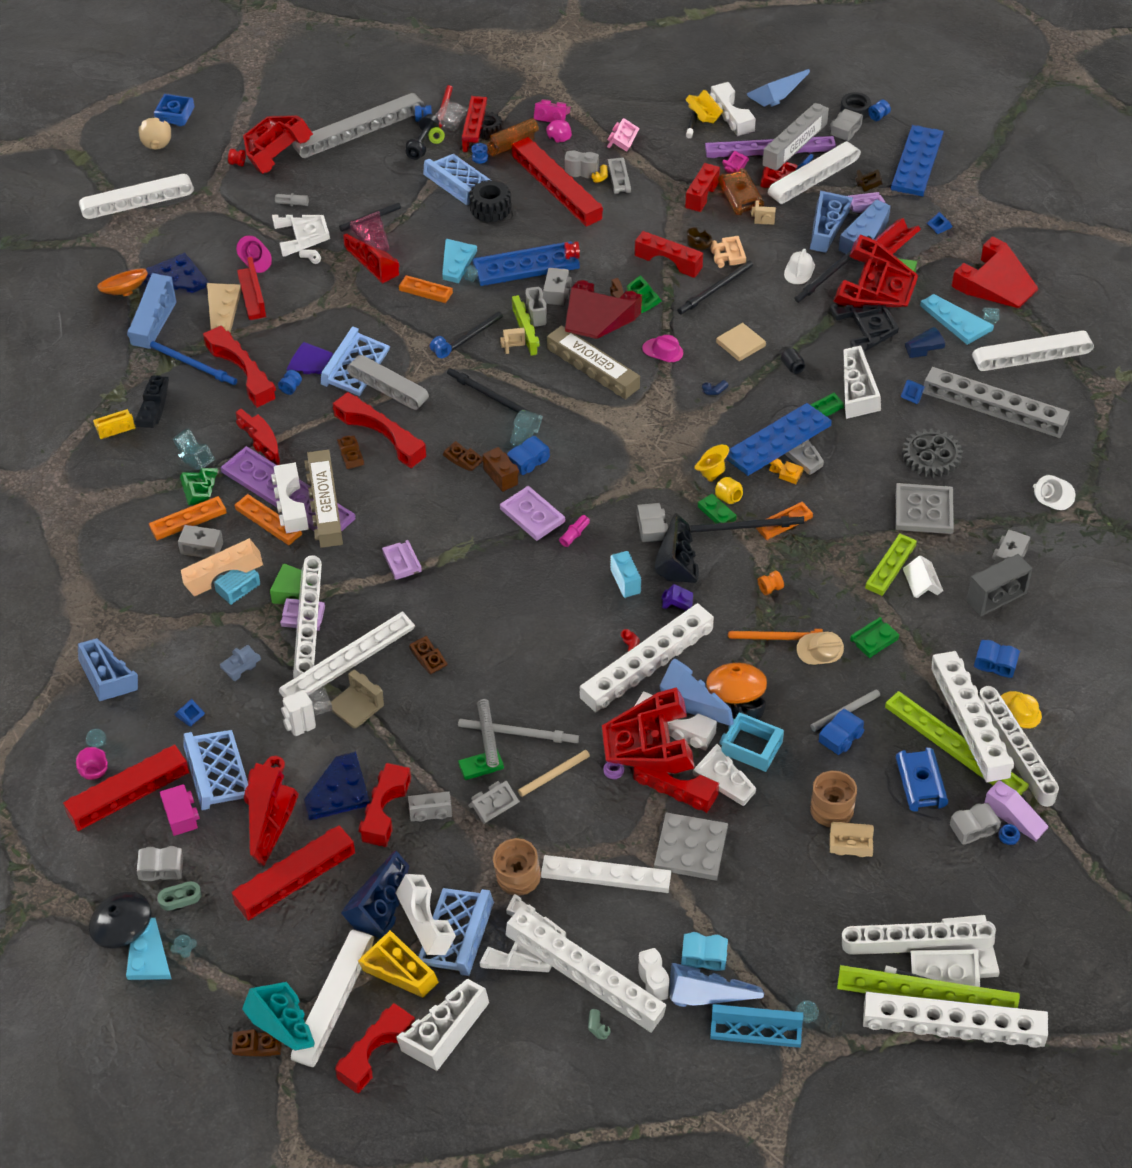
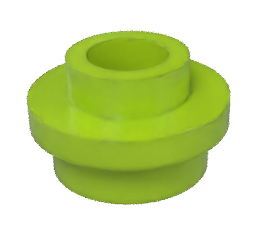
M438 127L432 128L429 131V140L434 144L441 143L444 140L443 130ZM434 133H438L440 137L438 139H435L433 135Z

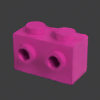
M184 784L160 792L173 836L198 828L196 820L200 819L196 807L192 808L191 804L194 803L191 791H186Z

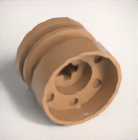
M827 771L817 776L813 782L810 806L812 817L819 824L826 827H831V822H850L854 815L857 795L855 781L848 774L841 771Z
M514 838L506 840L497 847L494 852L493 863L498 885L501 889L510 895L515 894L518 896L533 891L540 882L541 871L537 850L532 843L525 839Z

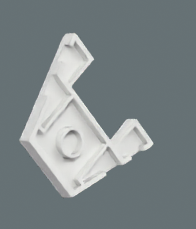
M272 215L275 229L292 226L296 240L280 243L283 257L330 239L324 215H302V218H293V215H286V218H280L278 215Z
M514 894L506 909L508 915L513 916L519 908H522L566 937V932L547 917L541 916L535 911L534 907L530 904H525L518 895ZM516 942L509 954L487 947L480 961L481 968L549 972L552 967Z

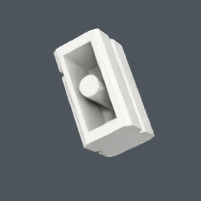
M301 690L294 693V695L291 694L283 698L284 707L281 708V711L285 718L283 723L287 731L291 730L293 735L298 736L303 734L304 731H310L315 728L313 705L306 691Z

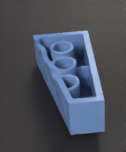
M152 273L127 332L131 345L150 349V343L156 340L176 304L172 277Z

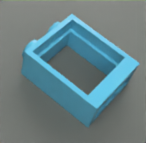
M739 712L737 717L733 719L734 724L728 726L729 731L727 734L724 733L721 737V751L730 758L766 772L783 742L784 730ZM740 730L768 740L761 755L733 744Z

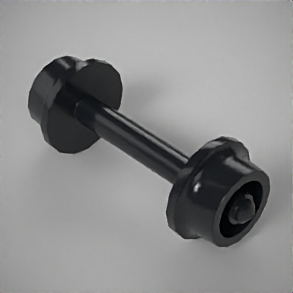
M427 114L420 119L419 127L422 130L418 139H410L406 143L405 151L409 158L418 160L425 155L426 146L423 142L432 128H439V119L435 115Z

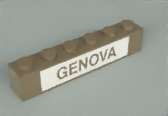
M562 325L547 336V349L550 352L558 355L564 361L575 366L576 369L581 370L590 378L595 379L604 387L612 390L616 395L626 400L640 389V375L576 334L565 332V327Z
M330 451L307 452L308 460H304L306 471H310L309 474H306L307 483L312 485V487H308L309 497L314 499V501H310L311 512L316 513V515H312L313 526L318 528L314 529L315 541L319 540L320 548L343 545Z

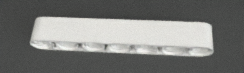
M846 141L773 183L768 189V195L780 204H783L855 162L859 158L861 151Z
M179 174L87 196L79 201V207L84 218L92 219L187 196L194 191V187L187 174Z
M1077 331L980 347L972 353V357L980 371H988L1083 355L1091 352L1094 345L1086 331Z
M308 556L304 561L301 571L293 670L294 678L304 673L300 669L307 671L314 667L322 565L321 560L317 556Z
M991 686L983 687L980 690L979 698L984 701L985 710L991 715L994 728L998 729L1001 742L1005 743L1008 756L1012 757L1015 767L1024 781L1029 784L1028 787L1038 803L1046 807L1052 806L1055 803L1059 790L1057 782L998 691Z
M989 921L850 926L842 932V947L846 953L852 955L905 953L921 950H982L993 947L996 928ZM898 937V938H900V939H899V940H894V939H892V938ZM876 938V939H878V940H877V941H872V940H870V939ZM849 939H854V940H856V941L850 942V941H848V940H849Z
M353 929L350 931L305 1022L310 1028L315 1045L307 1049L292 1050V1061L309 1067L316 1065L362 969L358 960L372 948L374 941L372 935Z

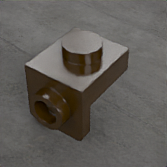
M857 170L858 177L855 179L857 185L861 186L864 192L883 185L879 170L866 175H862L861 171Z

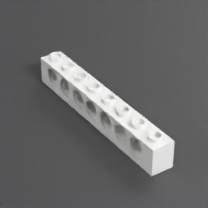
M698 603L583 683L580 686V699L595 712L606 708L611 701L621 697L631 687L637 686L646 676H651L656 669L666 665L674 656L680 655L688 646L694 645L702 636L708 635L713 629L714 617Z
M956 651L933 655L931 670L985 781L992 782L1010 778L1011 770L1014 768L1013 759L1011 756H1008L1006 745L1004 742H1001L998 729L994 728L991 715L986 712L984 701L979 698L977 687L973 686L970 674L964 668L962 658H959Z
M519 908L507 922V937L652 1033L663 1018L666 1009L665 1003L522 908Z
M866 992L863 1027H869L873 1030L888 1029L894 1032H914L918 1035L933 1034L939 1037H960L963 1040L978 1039L984 1042H1005L1009 1045L1023 1044L1037 1048L1040 1046L1044 1047L1048 1037V1012ZM883 1012H888L891 1015H885ZM906 1015H912L914 1018H909ZM928 1017H933L936 1020H930ZM951 1020H957L959 1023H954ZM1019 1027H1024V1028H1026L1027 1030H1026V1031H1025V1030H1022V1029H1020Z

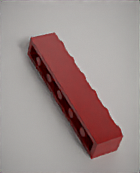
M174 744L144 759L142 762L126 768L123 772L107 778L98 785L92 786L86 791L63 802L66 813L77 831H80L188 774L187 761Z
M340 825L329 829L321 837L310 841L300 850L292 852L289 857L281 862H276L271 868L257 874L249 882L239 885L232 891L234 904L248 921L354 855L355 847L353 840Z

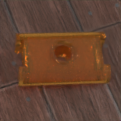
M530 118L490 135L491 140L487 143L489 154L495 156L510 150L513 143L526 137L534 140V134L538 131L536 120Z
M742 168L739 172L728 175L723 173L719 176L718 183L735 214L742 215V212L752 210V206L755 207L756 201H759V207L764 206L761 195L745 169Z

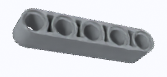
M358 355L347 366V371L352 377L411 409L417 410L429 398L428 392L423 387L363 355Z

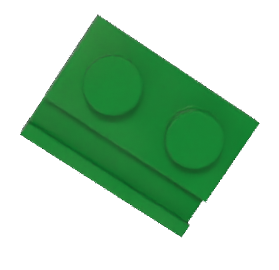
M881 617L850 637V641L855 642L856 646L868 658L899 640V634L890 625L884 623Z

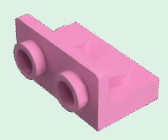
M623 118L620 123L617 122L613 127L612 131L614 132H611L607 139L609 141L607 147L610 148L614 143L627 152L639 128Z

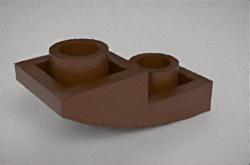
M618 278L612 279V287H610L612 297L620 298L623 295V288Z
M355 435L337 439L346 469L365 465Z
M457 441L443 452L444 457L468 471H473L483 462V458L473 449L466 450Z
M427 636L409 645L414 656L430 675L448 665L438 648H434Z
M255 1029L233 1032L232 1054L239 1056L281 1055L282 1042L267 1032L257 1033Z

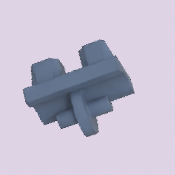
M246 645L241 650L235 648L232 651L233 655L222 662L220 668L233 681H236L241 677L242 672L256 667V663L261 660V657L249 645Z

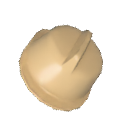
M833 632L810 633L804 635L797 644L799 658L803 662L812 665L835 662L841 658L844 651L841 638Z

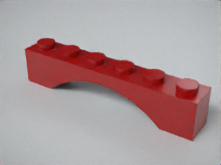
M221 325L203 333L205 346L213 356L229 360L244 371L247 376L246 388L248 398L257 408L276 399L274 383L272 381L269 382L264 371L258 369L256 362L249 358L247 351L241 349L239 342L232 338L228 330L226 331Z
M347 392L333 403L335 417L347 425L365 426L382 433L394 445L398 460L409 468H413L426 457V445L421 439H417L409 431H405L396 422H392L384 414L374 410L371 405L361 401L359 397Z

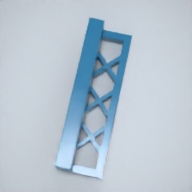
M713 1004L710 1039L801 1048L803 1012ZM716 1024H725L730 1030L726 1033L715 1032ZM742 1026H748L753 1032L749 1035H742L738 1029ZM764 1028H769L775 1034L771 1037H764L760 1031ZM787 1030L797 1031L796 1040L787 1039L783 1033Z

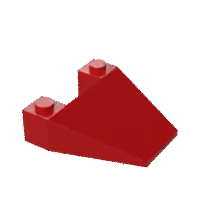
M267 116L243 135L246 155L257 171L262 174L267 173L275 165L272 159L294 141L299 144L307 142L313 133L299 116Z
M860 234L854 242L849 256L865 263L859 282L856 285L843 280L837 289L833 302L845 307L846 305H853V307H863V305L907 307L918 275L877 241Z
M991 237L983 245L981 261L985 262V264L977 270L963 263L954 271L952 287L966 295L1015 308H1020L1038 291L1037 285L1008 244L995 237Z
M677 687L654 694L602 725L607 762L674 774L694 769L692 750L685 738L670 742L667 722L687 717L685 701Z
M256 763L254 769L252 768L248 775L250 855L261 866H265L292 814L299 794L294 788L282 785L284 775L279 769Z

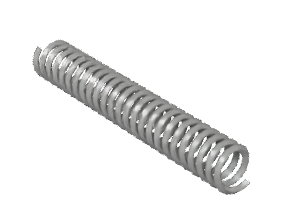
M481 699L478 701L477 707L486 762L488 766L496 767L499 765L489 701Z

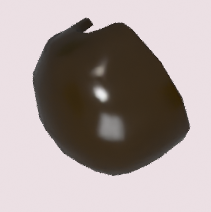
M697 227L687 230V244L690 248L705 250L712 244V236L706 230L699 232Z

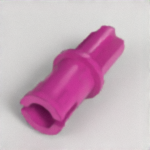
M582 515L573 525L568 527L566 533L559 538V542L564 547H569L575 538L581 536V532L589 524L590 519Z

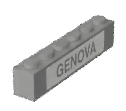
M817 103L808 108L764 148L763 166L777 171L827 125L829 108Z

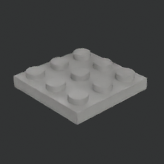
M896 483V530L953 534V487Z
M666 813L654 868L717 881L728 823Z

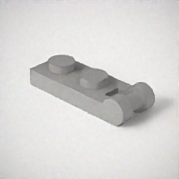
M624 158L608 159V168L614 194H619V192L631 193Z

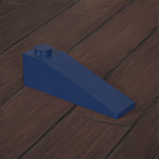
M394 851L350 899L341 912L354 929L380 939L395 924L396 917L394 914L396 907L400 904L396 891L409 870V865L397 851Z

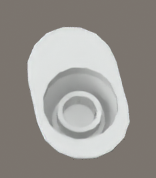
M803 249L802 252H795L790 257L784 272V277L789 283L800 285L808 282L811 278L815 264L811 255L806 253V249Z
M1043 476L1033 485L1034 494L1038 501L1053 509L1065 510L1075 500V490L1072 485L1055 476Z

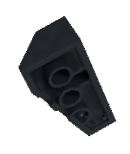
M677 513L672 517L656 557L655 570L658 575L663 576L667 581L696 583L699 576L698 564H694L693 558L696 554L690 546V543L693 541L690 526Z

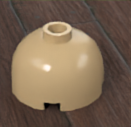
M159 118L146 119L139 126L140 141L149 149L164 148L171 139V127L168 122L159 121Z

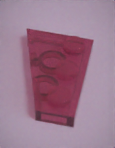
M379 211L350 222V228L361 241L385 252L389 250L388 240Z

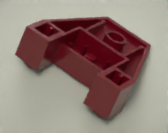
M578 280L571 287L565 332L598 339L634 321L641 314L642 294L626 291L620 298L594 293L593 283Z

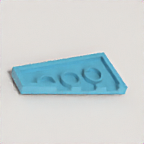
M935 294L927 297L920 303V306L967 345L993 331V324Z

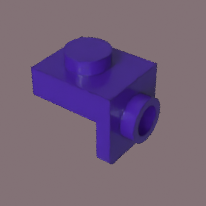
M673 584L662 594V608L667 609L672 604L687 611L692 607L693 593Z

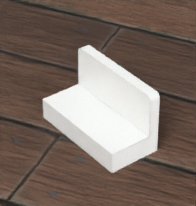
M919 556L903 568L914 597L918 598L928 590L936 595L943 591L932 562L926 558Z

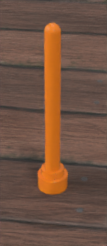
M814 629L810 633L823 632V629ZM729 631L728 637L730 639L800 640L804 635L810 633Z

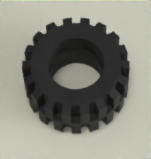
M497 180L481 181V183H476L469 192L470 211L474 218L480 221L497 222V220L501 221L510 214L511 191L503 182H498Z

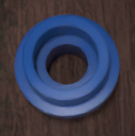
M1007 824L999 830L998 836L1004 844L1013 845L1019 841L1020 832L1016 826Z

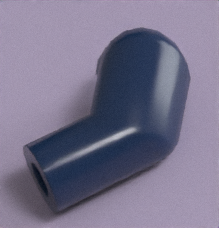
M722 380L716 386H711L710 382L702 384L703 393L706 395H719L728 388V383L725 380Z

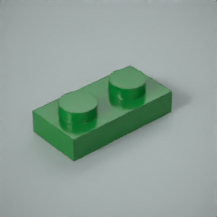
M710 494L698 502V508L715 523L736 521L737 515L715 495Z

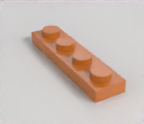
M249 494L235 504V509L287 545L292 544L302 535V531L286 533L285 526L280 525L279 514Z
M217 496L150 522L149 527L156 540H160L182 531L184 525L195 526L227 512L221 499Z

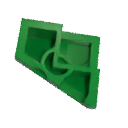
M641 275L627 285V291L642 294L641 313L650 310L662 302Z
M201 468L199 473H181L180 479L188 506L197 505L209 500L215 483V477L218 473L217 468Z

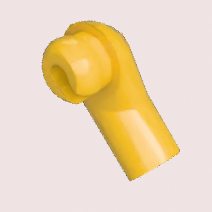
M607 165L600 166V173H592L591 178L593 182L600 183L608 178Z

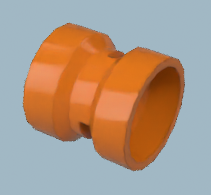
M773 571L769 576L759 577L758 585L764 595H768L774 589H783L784 581L778 571Z

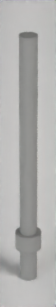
M459 719L458 727L481 730L480 721ZM492 723L494 732L550 739L556 743H562V741L579 742V735L566 734L564 731L555 730V732Z

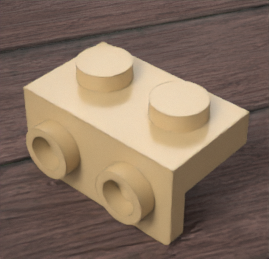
M831 822L830 853L872 857L874 826Z

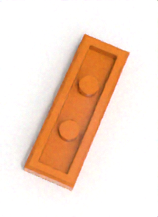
M407 275L399 285V291L446 303L453 293V288Z
M800 502L767 519L781 518V516H804L805 522L813 518V513L803 502ZM789 525V527L783 528L782 526L758 527L756 529L768 540L797 525Z

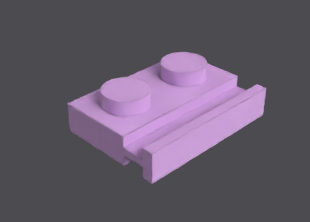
M879 192L848 196L853 197L850 208L852 212L856 213L865 211L876 199L885 203Z
M408 540L403 544L397 543L382 548L383 555L395 580L412 575L416 571L422 572L421 565Z
M286 598L283 617L280 622L282 627L297 628L299 600ZM319 602L318 606V631H320V624L322 623V618L325 610L324 602Z

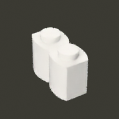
M655 948L639 952V975L646 984V991L660 1001L668 999L669 976L662 967L660 953Z

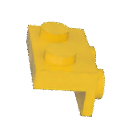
M703 90L699 96L688 95L685 99L689 103V108L698 114L697 117L702 122L714 123L723 113V110L706 90Z
M128 409L93 420L100 439L135 429L133 416L129 413Z

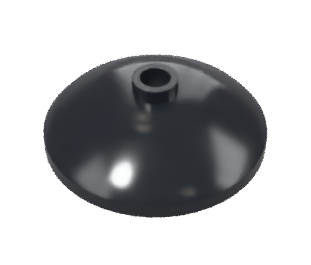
M121 892L108 897L95 909L90 918L89 933L91 938L97 945L104 948L112 949L128 945L136 940L147 928L151 919V906L147 899L137 892Z

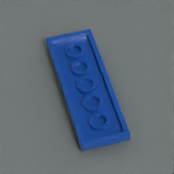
M912 125L892 182V191L924 196L944 131Z
M564 243L473 258V265L480 286L546 275L548 268L568 270L580 268L578 259L575 257L565 258Z
M806 403L730 448L725 459L749 476L830 427L831 419Z

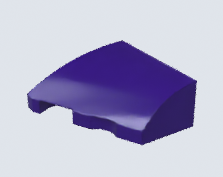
M303 342L291 359L287 371L294 370L303 371L304 374H322L334 353Z

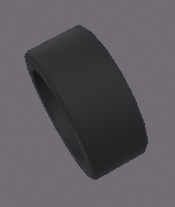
M859 92L845 94L841 100L840 112L848 109L862 114L863 119L869 116L868 110L871 107V100L867 95ZM856 104L862 106V108H852L849 105Z

